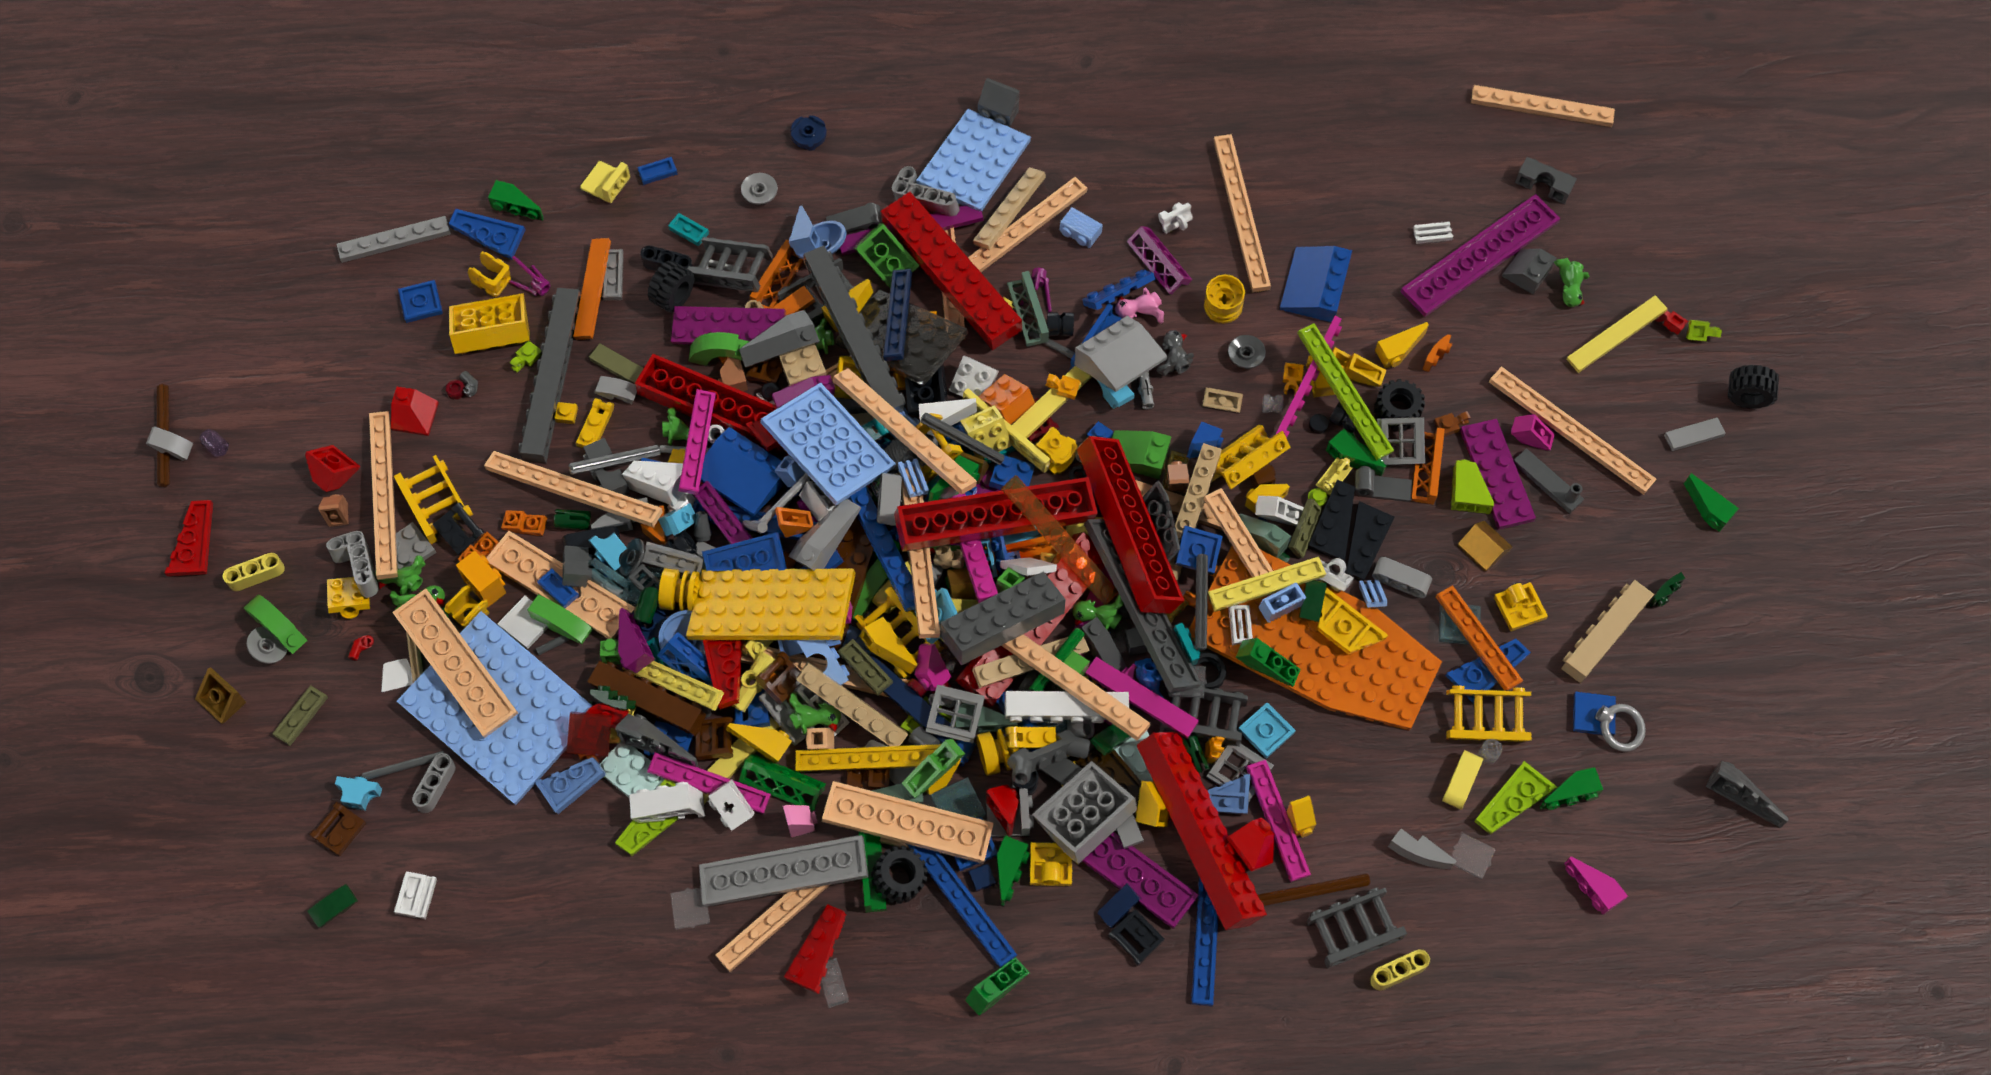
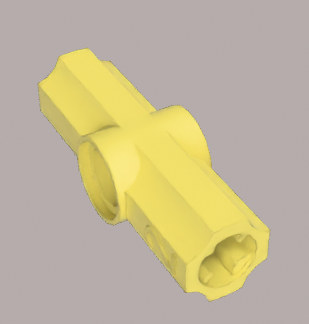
M760 652L751 668L742 675L739 703L732 705L737 710L745 713L756 693L762 691L763 688L757 682L753 685H749V683L773 663L775 659L770 655Z

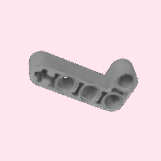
M911 166L901 169L892 185V191L896 200L910 191L929 212H939L947 216L958 214L960 209L956 196L953 193L916 184L918 177L915 169Z
M353 531L330 539L326 547L332 560L335 563H343L350 560L354 580L361 595L366 598L374 596L378 592V584L370 550L363 533Z

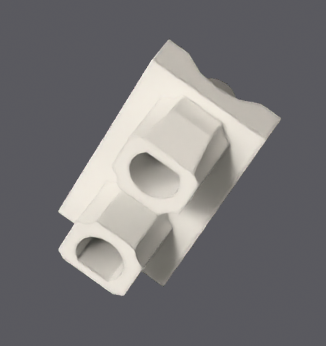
M1177 203L1173 206L1172 212L1163 211L1159 213V221L1162 224L1164 233L1167 234L1178 227L1182 230L1187 229V222L1193 219L1189 203L1184 205Z

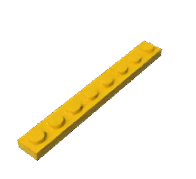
M941 744L796 750V771L917 767Z

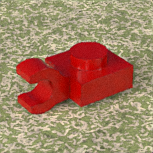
M1666 311L1655 319L1657 322L1664 321L1663 325L1677 335L1689 322L1674 311L1672 313Z

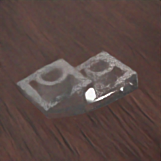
M837 958L829 960L826 965V975L822 977L821 983L828 1007L831 1008L849 1002Z

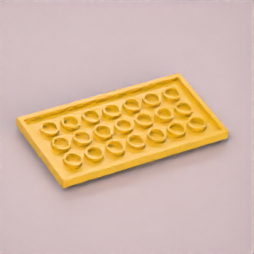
M702 570L699 593L694 601L686 637L688 640H842L856 574L855 570Z

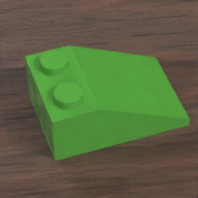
M882 223L877 225L853 247L890 289L893 270L911 269L913 272L919 267L918 263Z
M1115 430L1112 439H1119L1132 472L1160 479L1169 450L1171 436L1153 431Z

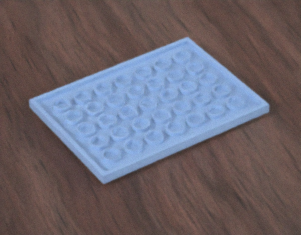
M480 611L460 634L512 703L518 714L484 738L431 665L397 702L510 801L517 805L535 785V781L539 780L577 738L582 719L592 705Z

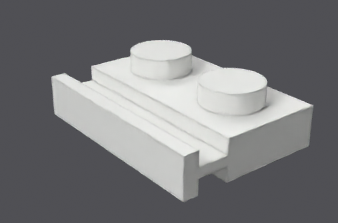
M406 872L394 910L395 914L426 920L437 878Z

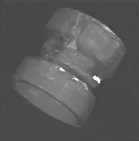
M1263 394L1262 413L1274 411L1275 413L1282 414L1283 395L1271 396L1270 394Z
M1495 739L1486 740L1478 751V756L1483 758L1482 763L1494 764L1502 753V746Z

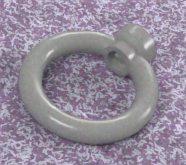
M1615 704L1609 708L1604 705L1597 711L1595 719L1601 722L1602 735L1612 748L1628 752L1635 750L1641 745L1646 729L1642 716L1635 708L1626 704ZM1617 712L1628 713L1636 722L1637 735L1630 743H1620L1610 733L1609 723Z

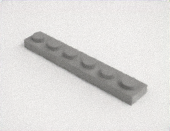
M446 216L341 242L337 244L340 260L343 263L450 235Z

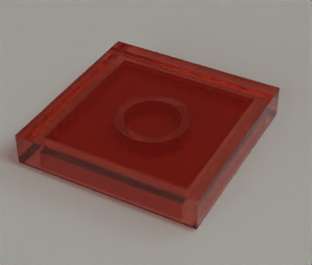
M571 711L567 753L608 757L612 715Z

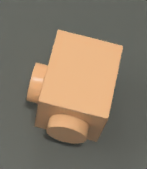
M829 728L807 729V749H834V731Z

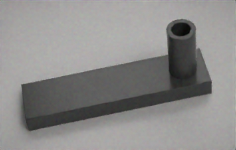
M1527 448L1514 459L1515 466L1569 514L1583 502L1584 498L1580 496L1582 492L1580 484L1574 483L1570 487Z

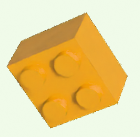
M473 551L456 564L463 581L467 585L472 586V591L481 601L487 599V608L506 594L503 587L506 584L501 579V574L495 567L493 569L490 567L489 561L483 554L479 556L476 551Z

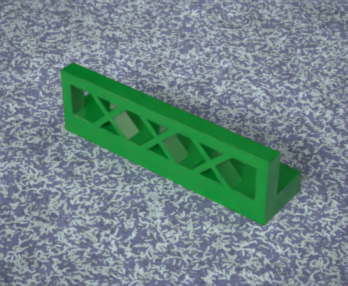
M751 754L745 760L739 782L767 792L777 798L795 805L809 806L812 812L815 811L819 796L826 786L824 782L755 754ZM747 771L755 772L758 779L753 781L746 778ZM764 779H773L776 787H768ZM787 785L792 787L795 794L787 795L783 787ZM807 793L814 796L812 804L804 802L801 795Z
M859 832V836L862 835L864 837L868 878H863L866 913L887 911L886 898L884 900L880 898L882 894L880 892L877 894L875 892L877 887L872 886L871 883L874 879L871 878L872 868L882 855L881 837Z

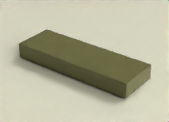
M599 344L589 356L590 361L623 380L634 384L644 369L602 344Z
M1307 499L1288 546L1297 558L1304 557L1323 510L1314 499Z
M854 639L838 650V654L877 696L893 684V680Z
M310 685L272 735L291 746L328 699V696Z

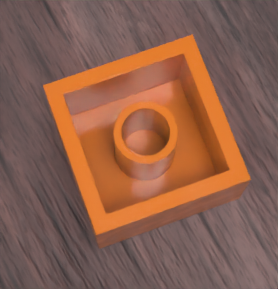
M1006 374L978 396L989 407L995 405L1003 419L1010 425L1035 404L1029 387Z

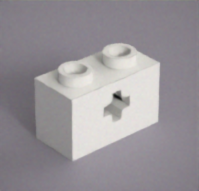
M732 779L711 792L708 796L710 806L715 811L718 810L723 825L726 828L729 827L731 831L752 818L755 814ZM732 803L734 805L733 808H726L727 804Z

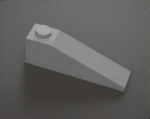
M848 499L839 503L797 541L788 557L814 571L816 569H824L862 507Z

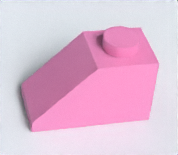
M783 806L791 838L815 831L814 824H817L815 812H810L809 806Z

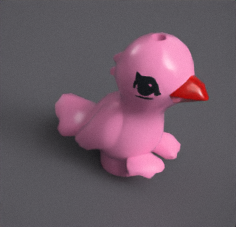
M1145 287L1143 295L1134 300L1124 299L1121 296L1117 297L1115 312L1119 317L1129 316L1133 318L1137 317L1135 313L1139 312L1153 315L1159 324L1164 322V312L1158 308L1162 302L1156 292L1150 294L1149 290Z

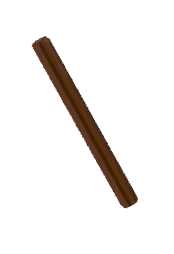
M159 384L157 386V428L169 431V386ZM157 451V484L159 487H167L170 484V454L168 452L161 453Z
M1361 874L1258 894V897L1263 905L1266 906L1369 886L1371 882L1368 874Z

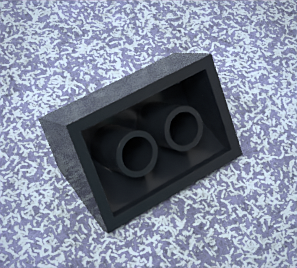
M940 356L903 363L909 415L920 417L919 404L948 401L945 370Z

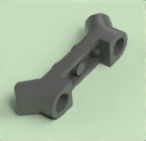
M1066 730L1057 734L1056 742L1033 752H1029L1026 748L1014 752L1007 761V765L1013 770V781L1017 784L1025 785L1029 783L1032 772L1044 769L1046 766L1060 762L1070 756L1081 759L1087 758L1090 741L1085 738L1076 737L1070 730Z

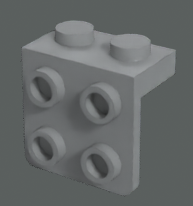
M1019 789L1020 799H1018V810L1011 836H1029L1030 828L1034 827L1033 816L1029 815V808H1032V795H1028V789ZM986 804L987 821L994 823L991 837L1008 836Z

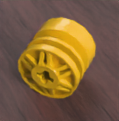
M1226 274L1216 276L1210 280L1206 288L1204 308L1211 320L1225 324L1238 319L1242 313L1245 296L1244 285L1241 281L1232 275Z
M664 568L659 585V608L675 610L677 602H679L680 611L686 609L692 611L701 584L700 573L693 571L690 577V571H685L682 579H680L679 570Z
M1006 728V737H1004L1002 730L998 729L997 739L995 740L990 732L976 735L979 755L986 776L1000 773V763L1004 764L1007 771L1011 770L1007 765V761L1014 752L1020 750L1008 749L1009 734H1007Z

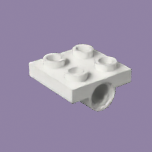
M963 356L949 391L963 397V392L968 388L975 395L979 396L996 382L995 379L999 371L972 358Z
M1339 558L1331 560L1328 564L1321 560L1326 576L1316 580L1320 582L1325 581L1330 584L1332 589L1344 592L1354 579V577L1344 573L1346 570L1345 562ZM1332 564H1336L1340 567L1339 573H1336L1332 570Z

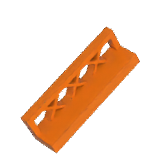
M785 240L761 277L759 291L752 292L750 295V300L760 301L761 303L764 299L771 298L772 303L770 306L763 305L764 308H772L779 302L777 294L779 291L772 292V285L780 283L781 289L789 286L804 263V260L801 258L797 263H789L792 255L798 256L794 249L790 247L788 240ZM789 269L790 275L788 277L781 278V271Z
M1437 428L1435 434L1424 432L1426 439L1433 440V445L1428 448L1425 446V453L1431 461L1426 465L1415 464L1411 501L1432 505L1435 503L1438 495L1445 431L1443 428ZM1423 470L1429 475V478L1424 482L1418 476V473ZM1423 487L1427 492V497L1416 496V490Z
M1067 531L1005 546L1007 553L1019 550L1021 558L1031 557L1040 560L1041 552L1058 554L1068 542ZM992 550L994 561H996L994 551Z

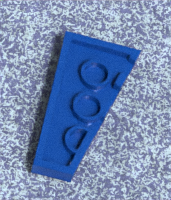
M455 209L449 222L450 228L511 260L525 232L524 226Z
M1145 269L1140 270L1131 278L1124 277L1120 279V283L1104 286L1102 291L1088 293L1087 297L1082 299L1085 307L1099 310L1102 308L1101 304L1114 302L1115 296H1125L1130 293V288L1138 289L1155 280L1154 273Z
M778 532L702 552L706 571H732L733 569H742V571H750V569H761V571L778 569V571L787 569Z
M1517 639L1499 647L1514 668L1531 653ZM1480 657L1445 675L1455 686H1464L1466 690H1491L1498 683ZM1465 695L1474 704V696Z

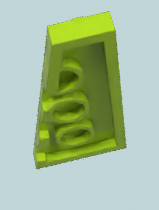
M1524 761L1474 822L1491 835L1556 790L1557 786Z
M665 779L660 786L673 787L676 784ZM678 816L665 818V821L638 823L632 820L615 844L633 856L679 820Z

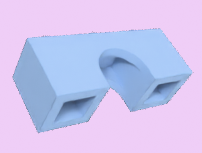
M797 640L807 658L816 653L826 657L828 664L823 673L840 685L849 680L847 677L850 675L844 664L840 666L837 661L840 656L834 647L830 649L827 644L828 640Z

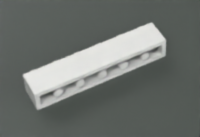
M1006 691L1005 719H1010V722L1018 723L1022 722V719H1030V722L1040 723L1042 720H1051L1052 723H1061L1063 720H1071L1072 723H1082L1083 720H1091L1092 723H1103L1104 720H1107L1068 692ZM1107 692L1129 708V692Z

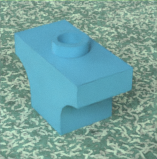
M1098 381L1102 388L1103 397L1113 409L1134 399V393L1127 385L1115 392Z
M688 503L666 513L658 521L667 537L672 534L676 535L694 524L696 514L691 503Z
M612 533L605 539L594 535L588 540L597 551L594 554L601 562L605 561L613 571L621 566L619 556L627 548L615 533Z
M337 776L335 782L338 789L342 791L341 803L345 808L366 811L368 802L374 797H380L382 788L377 782L367 781V779L362 777L352 779Z

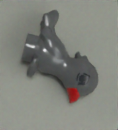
M1170 330L1165 334L1162 346H1164V350H1169V354L1167 355V362L1157 367L1158 373L1166 376L1168 372L1172 373L1176 370L1181 374L1190 368L1194 354H1187L1182 348L1183 341L1188 335L1181 334L1176 330Z

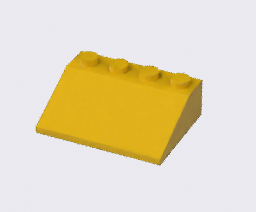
M524 293L449 306V335L454 353L465 354L469 351L486 350L491 347H504L508 344H521L530 341Z

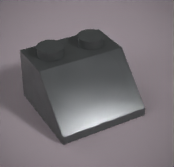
M987 78L978 102V113L1010 127L1019 112L1020 90Z
M1521 249L1504 271L1502 277L1534 294L1552 270L1557 258L1543 249Z

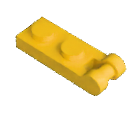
M594 399L591 411L576 441L578 447L583 448L601 439L614 410V403H604L601 399ZM600 409L604 410L603 414L598 413Z
M1013 726L1006 728L1007 734H1009L1008 749H1040L1057 741L1055 727Z

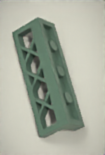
M1029 271L1022 272V280L1008 282L1007 287L1015 312L1022 319V334L1028 347L1048 342L1049 331ZM1023 286L1024 291L1020 295L1014 292L1013 288ZM1021 300L1029 304L1026 310L1018 306ZM1026 315L1033 318L1034 321L1031 325L1023 321ZM1030 331H1033L1039 335V338L1029 340L1028 334Z

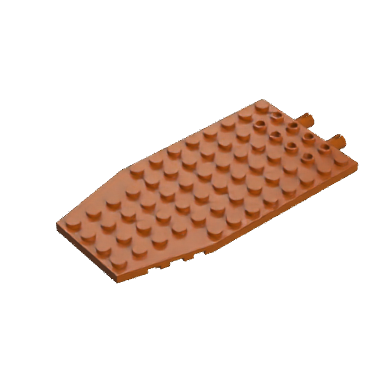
M1231 546L1223 564L1216 565L1215 573L1211 575L1214 581L1209 591L1252 578L1233 546ZM1261 550L1273 571L1290 566V564ZM1305 583L1299 585L1302 591H1304ZM1326 583V588L1388 634L1387 638L1348 655L1317 631L1318 622L1300 618L1299 607L1268 623L1259 610V605L1262 599L1272 594L1238 604L1249 605L1253 638L1260 639L1301 669L1294 686L1291 687L1249 668L1236 658L1240 644L1232 645L1229 609L1225 608L1214 612L1207 595L1208 649L1329 711H1339L1346 713L1345 715L1353 717L1355 715L1366 718L1365 720H1375L1383 722L1385 725L1409 731L1442 663L1440 659L1375 607L1368 608L1362 600L1342 590L1338 592L1332 589L1328 583ZM1186 590L1183 596L1184 603L1196 608V595ZM1234 610L1237 639H1239L1237 610ZM1241 610L1244 639H1247L1245 612ZM1195 618L1193 619L1189 627V631L1192 637L1191 640L1194 642Z

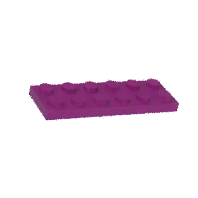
M675 306L671 342L672 344L691 345L697 337L714 332L739 335L738 339L750 342L784 318L786 311L785 309Z
M1493 419L1462 426L1460 433L1471 461L1476 462L1494 501L1491 513L1498 530L1534 522L1536 516L1498 420Z
M1114 832L1082 860V862L1117 888L1121 889L1128 883L1142 898L1138 903L1172 929L1177 926L1199 896L1135 847L1130 846L1124 849L1120 837Z

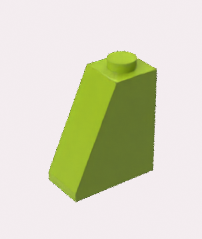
M1456 460L1452 475L1451 510L1490 514L1494 507V501L1476 462Z

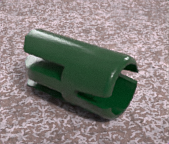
M555 510V528L589 530L590 511Z
M646 587L641 591L633 614L634 620L647 624L652 623L659 602V591L656 588Z
M1196 736L1189 737L1191 747L1188 746L1185 738L1182 739L1187 752L1193 758L1198 773H1201L1202 770L1196 757L1197 754H1200L1205 769L1209 770V765Z

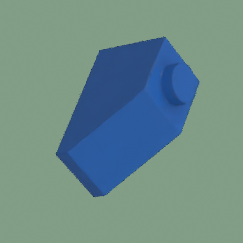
M1201 422L1191 441L1187 457H1199L1203 443L1220 448L1224 440L1221 437L1223 429Z

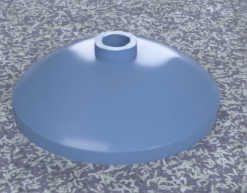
M825 221L813 225L820 238L818 248L825 246L826 250L833 254L844 243L846 229L840 222ZM804 254L797 255L804 260Z
M683 610L676 612L664 621L659 631V646L661 650L677 632L687 639L686 633L692 611ZM688 640L706 656L703 640ZM667 649L665 651V654L670 658L675 659L674 654H672Z

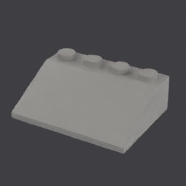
M1129 316L1124 317L1075 348V366L1115 392L1167 359L1165 352L1146 329Z
M1091 761L1036 810L1032 816L1056 844L1072 860L1079 864L1137 811L1135 798Z

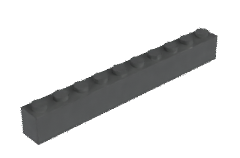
M825 246L804 253V264L861 378L899 413L903 412L904 404L906 403L902 393L898 392L895 378L889 375V366L886 361H882L880 348L878 345H874L872 332L870 329H866L864 325L865 319L862 313H858L856 309L857 303L854 298L850 297L847 283L843 282L840 278L842 277L841 271L838 266H834L832 253L827 251Z
M557 288L556 294H553L552 297L553 309L549 311L548 315L549 327L546 326L545 328L546 340L541 346L542 358L538 360L537 369L539 371L538 375L534 377L535 389L530 394L531 406L530 409H527V424L523 426L522 430L523 442L519 443L518 448L519 454H521L523 461L544 464L547 462L555 426L556 409L561 399L574 340L573 335L581 298L580 290Z

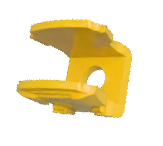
M482 251L480 253L482 265L488 270L498 273V275L492 280L481 274L474 267H470L468 269L469 279L477 287L486 289L487 294L498 297L511 280L509 265Z
M1051 427L1035 445L1051 459L1049 470L1054 475L1063 473L1075 459L1074 453L1078 447L1076 440L1061 435L1054 427Z
M471 585L462 587L446 603L444 608L445 612L463 628L480 611L486 616L489 614L487 599L478 603L470 596L472 591ZM471 609L469 614L466 617H464V613L467 610Z

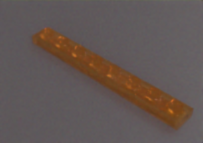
M1017 475L1012 477L1001 490L1103 605H1107L1118 594L1116 587Z

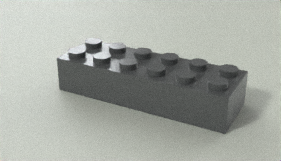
M1043 571L940 622V637L959 663L963 665L1064 614L1066 599Z

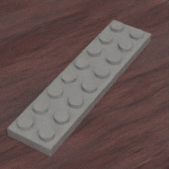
M862 835L699 865L702 905L704 907L868 878L864 837Z

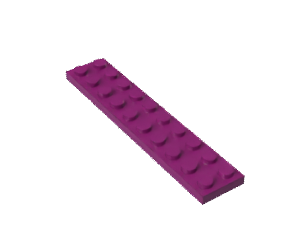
M1535 194L1402 287L1400 292L1426 317L1555 226L1561 218Z

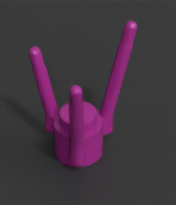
M516 256L512 257L533 278L531 281L532 288L512 280L509 283L531 292L535 296L538 294L541 296L545 295L551 287L550 282L543 277L534 265H531V268L535 274Z
M1034 268L1031 276L1035 290L1044 285L1048 312H1051L1049 279L1046 278L1047 271L1043 268Z

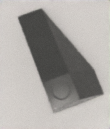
M805 310L786 315L740 348L739 352L746 368L812 345L817 346L820 341L813 322Z
M1157 481L1143 496V500L1167 559L1170 562L1180 551V545L1168 494L1162 484Z
M628 714L615 728L621 742L653 754L657 752L698 767L697 759L647 721L642 715L635 714L633 716Z
M1721 760L1714 768L1705 787L1779 828L1788 822L1789 818L1739 769L1735 768L1732 763Z

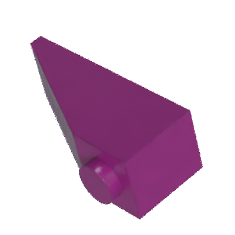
M813 376L773 393L772 398L776 409L819 383H822L834 396L835 386L831 376Z
M621 608L619 610L618 641L620 662L626 670L629 669L638 673L653 662L655 658L637 621L633 619V614Z

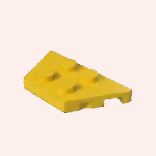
M1326 588L1317 631L1348 655L1387 638L1388 634Z

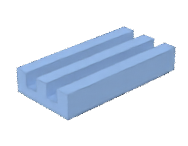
M917 458L913 459L912 462L910 460H906L905 463L902 461L898 462V468L909 498L928 494L929 489ZM912 467H914V469H915V472H916V474H917V477H918V480H919V482H920V485H921L922 490L920 489V486H919V484H918L917 478H916V476H915V473H914V470H913ZM905 468H908L916 492H913Z
M1367 580V584L1359 581V588L1368 608L1387 606V598L1379 580H1375V583ZM1367 589L1370 590L1371 597L1374 600V602L1371 601Z

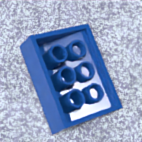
M1336 246L1296 247L1279 310L1332 322L1338 310L1352 250Z
M730 427L716 439L705 454L700 481L702 483L709 481L720 495L752 516L786 485L775 472L781 460Z

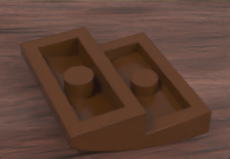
M890 768L847 770L846 784L866 790L889 787Z

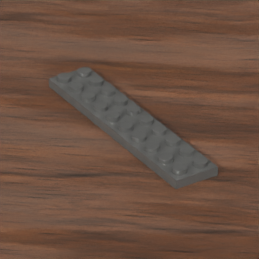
M1088 519L1084 523L1088 535L1099 553L1168 691L1197 689L1202 683L1166 614L1140 612L1104 519Z

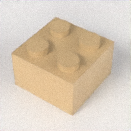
M816 345L779 356L789 386L813 376L827 375Z

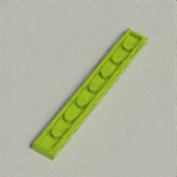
M1315 323L1297 332L1298 336L1375 459L1379 460L1391 454L1394 449Z

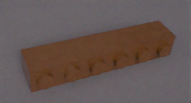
M601 661L598 662L587 681L592 687L598 689L599 685L611 686L610 690H618V695L628 696V700H636L635 707L692 736H696L707 716L702 711V706L695 702L689 704L685 702V698L678 694L672 696L668 694L669 691L659 685L655 688L651 686L652 683L647 679L641 677L639 680L634 677L635 674L626 669L622 672L617 669V665L609 661L606 664Z

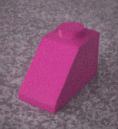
M1535 414L1515 417L1511 434L1522 444L1547 451L1551 450L1555 434Z
M921 644L918 650V665L915 669V675L926 691H936L937 685H944L952 677L935 644Z

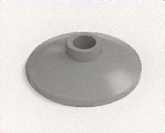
M765 173L749 175L741 185L743 197L748 202L758 205L770 202L776 196L778 190L775 179Z
M264 626L254 629L247 638L248 652L259 662L267 664L276 663L287 653V649Z

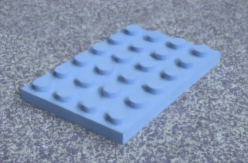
M967 109L920 174L916 184L951 192L956 196L958 204L983 211L1030 143L1031 137Z
M822 383L817 384L761 418L760 423L835 506L880 478L881 473H887L895 468L896 463Z

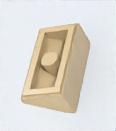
M1206 387L1202 406L1240 413L1243 394Z

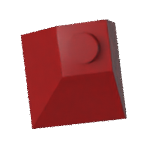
M397 386L391 403V430L429 436L439 402L416 389Z
M334 445L306 451L305 453L312 481L326 492L339 489L360 468V465Z
M1006 784L987 790L986 804L1007 835L1011 836L1018 810V799L1020 798L1015 789H1010Z
M1263 818L1252 820L1226 838L1251 872L1270 866L1273 863L1274 833L1271 830L1270 824Z

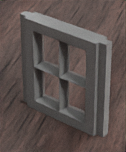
M1424 417L1377 419V424L1389 443H1399V457L1389 458V455L1381 458L1385 465L1425 463ZM1413 424L1414 439H1403V425ZM1388 425H1399V439H1388ZM1403 443H1414V457H1403Z
M937 685L925 732L973 744L985 696ZM941 697L956 701L954 712L939 708ZM960 702L975 705L973 716L958 713ZM938 712L952 715L950 726L935 723ZM956 717L971 720L969 731L954 727Z
M1241 743L1240 747L1228 745L1206 778L1221 786L1231 781L1219 773L1224 763L1237 771L1232 779L1233 781L1238 779L1240 774H1247L1243 770L1249 762L1254 764L1266 759ZM1232 752L1245 759L1240 769L1227 761ZM1267 761V764L1271 771L1274 765ZM1253 785L1249 788V802L1255 794Z

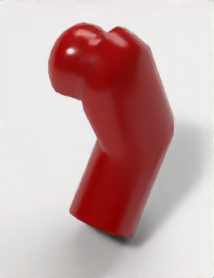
M366 635L356 639L353 642L348 658L357 661L360 652L373 645V637Z

